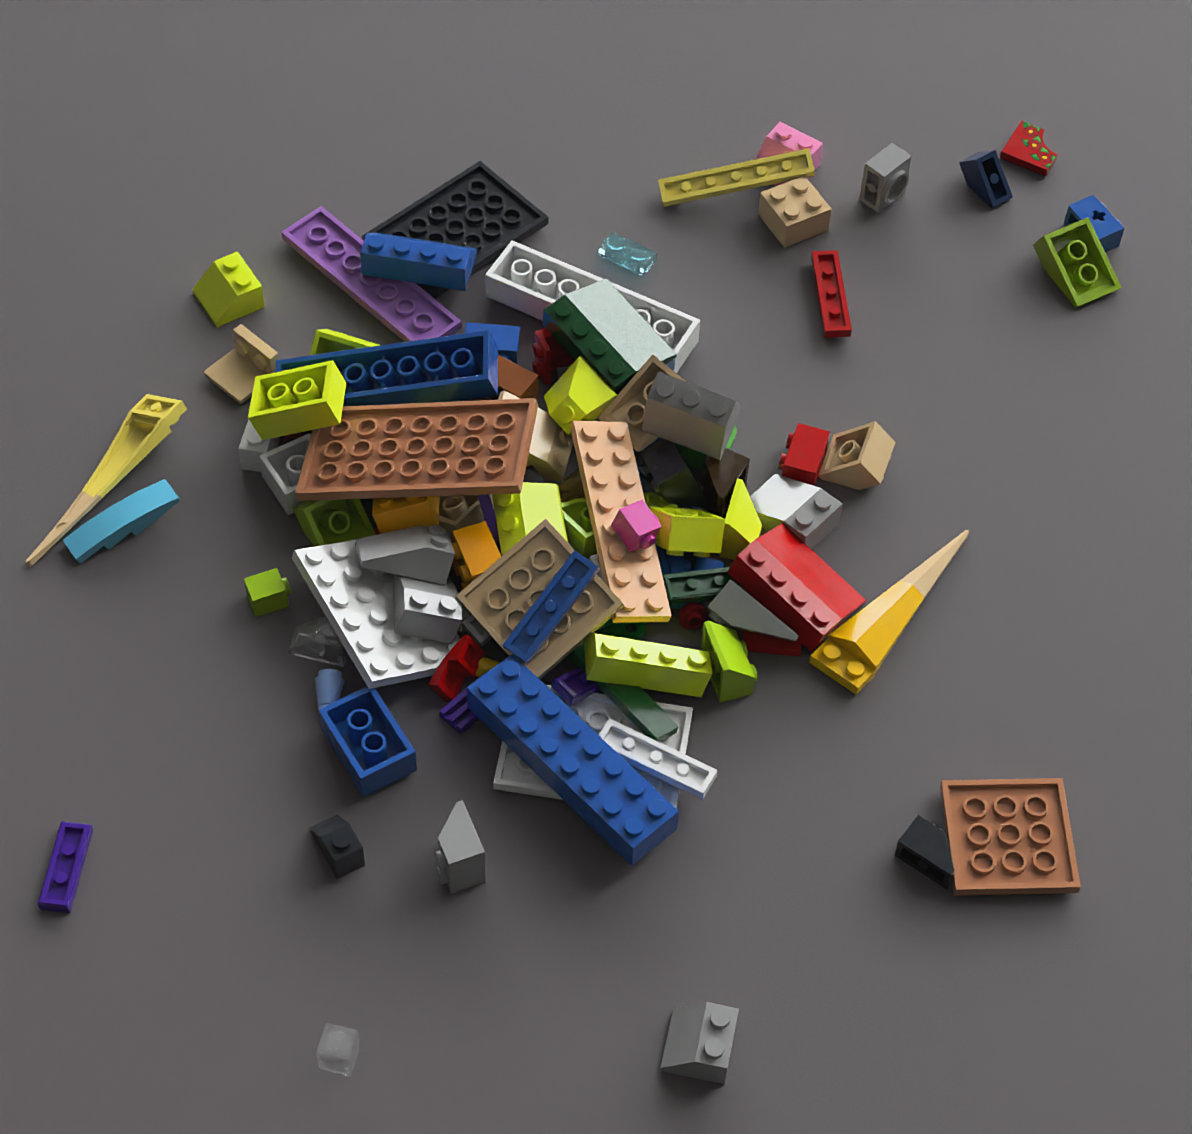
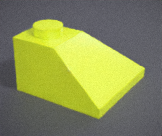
M579 356L544 395V399L550 416L568 435H572L570 427L573 421H595L618 395L582 356Z
M737 479L725 518L720 557L735 560L741 551L761 536L762 524L742 479Z

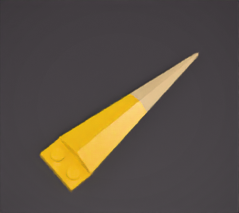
M969 529L962 532L829 634L828 639L810 656L809 663L857 695L873 679L933 585L967 539Z

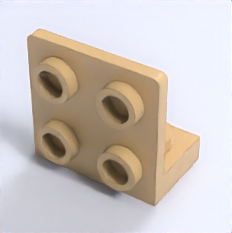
M240 324L233 329L235 348L208 367L204 374L205 377L235 401L242 404L252 396L256 376L276 372V360H279V355L277 351Z

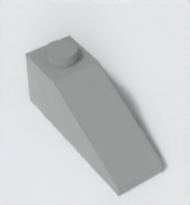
M731 579L707 607L711 612L708 615L709 618L720 625L726 624L731 628L790 642L796 641L799 635Z

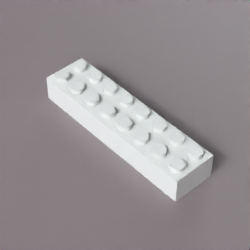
M511 240L485 274V290L487 297L543 321V309L560 297L604 279ZM610 282L677 354L676 358L666 364L677 373L699 341L700 319Z

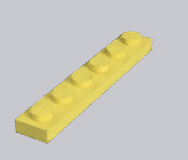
M810 148L663 178L659 179L658 183L663 207L787 182L804 175L811 177L815 176Z

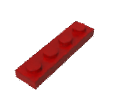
M838 250L812 251L811 262L824 338L851 337L852 327Z

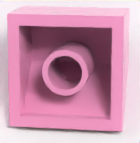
M779 122L766 136L756 159L810 148L814 170H816L821 162L823 143ZM786 182L777 183V184H773V185L778 186V185H781V184L786 183Z

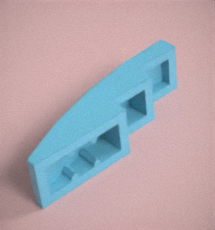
M163 479L110 506L64 538L63 542L74 558L82 564L101 547L105 546L110 550L129 533L132 532L136 536L176 505L180 498L170 484Z

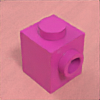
M643 499L619 509L611 524L630 552L639 548L647 549L656 542V536L662 527L657 516L651 512Z

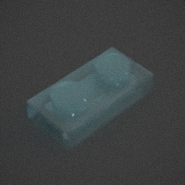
M614 232L599 247V256L642 276L646 274L657 260V252Z

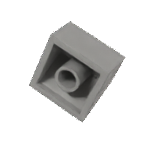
M463 800L456 802L438 837L439 850L434 852L438 864L435 867L441 885L447 884L450 894L486 882L485 851Z
M704 1002L673 1009L660 1071L725 1085L739 1008Z

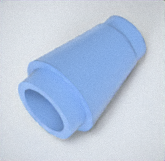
M323 669L318 672V676L315 678L318 710L340 700L345 682L340 671Z

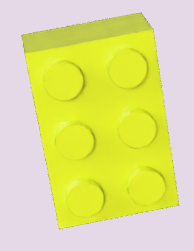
M333 360L256 376L248 419L262 440L338 425L341 422L346 381Z

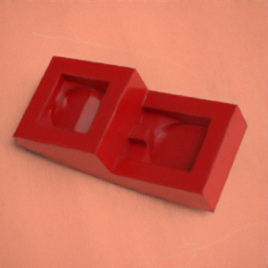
M464 635L444 657L428 685L444 701L451 702L457 696L464 678L475 676L479 667L478 663L483 658L485 651L469 635Z

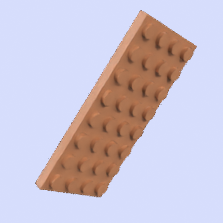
M536 398L344 406L340 424L312 430L295 495L298 501L521 493L538 410Z

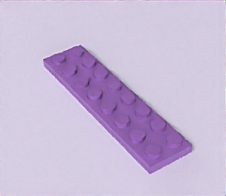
M322 206L281 232L282 240L404 342L450 336L462 328V321L416 283L362 275L360 252L364 241Z

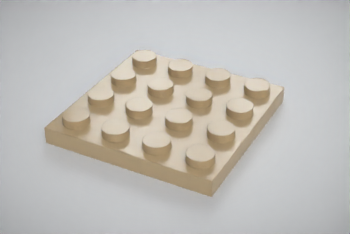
M544 519L457 594L456 597L506 654L510 656L511 653L504 649L502 645L573 553L574 549L549 521ZM596 574L530 663L527 665L523 661L521 662L535 676L541 679L582 644L591 633L598 630L616 612L621 610L624 606L623 602Z

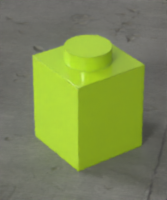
M277 568L244 578L246 595L255 617L289 607L287 595L291 594V588L287 578H281Z

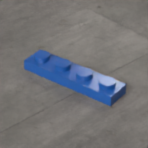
M574 550L502 645L504 649L528 665L598 573L599 567Z

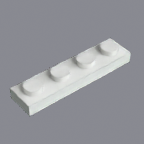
M610 718L599 733V736L630 765L700 799H704L717 777L718 770Z

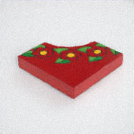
M1021 121L1002 149L1000 158L1047 176L1058 154L1049 150L1044 144V129Z

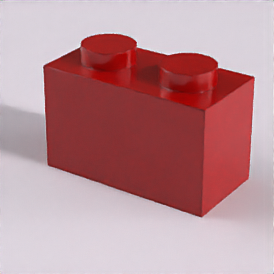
M798 423L795 433L790 432L786 442V449H789L788 453H782L778 469L783 470L782 476L815 486L828 449L830 431Z

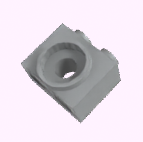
M891 143L868 160L864 165L859 200L878 213L889 204L895 202L906 191L912 156L894 143Z

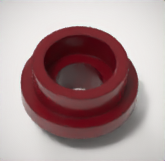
M687 603L680 610L679 621L681 626L686 629H697L708 620L707 610L700 603Z

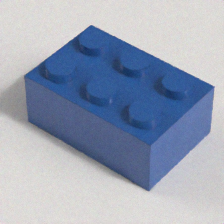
M367 686L318 710L322 732L362 797L417 771L416 751L375 688L369 689Z

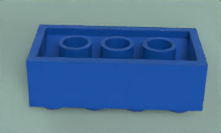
M375 232L366 234L360 252L362 275L466 291L477 255L476 248Z

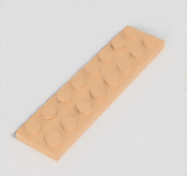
M573 421L570 429L603 581L624 604L623 608L611 617L612 623L668 622L672 615L655 543L647 549L639 548L630 552L611 526L619 509L642 499L645 502L627 422Z

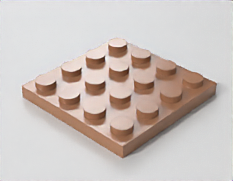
M1063 778L941 780L940 792L946 838L955 870L952 877L954 896L1079 893L1081 885Z

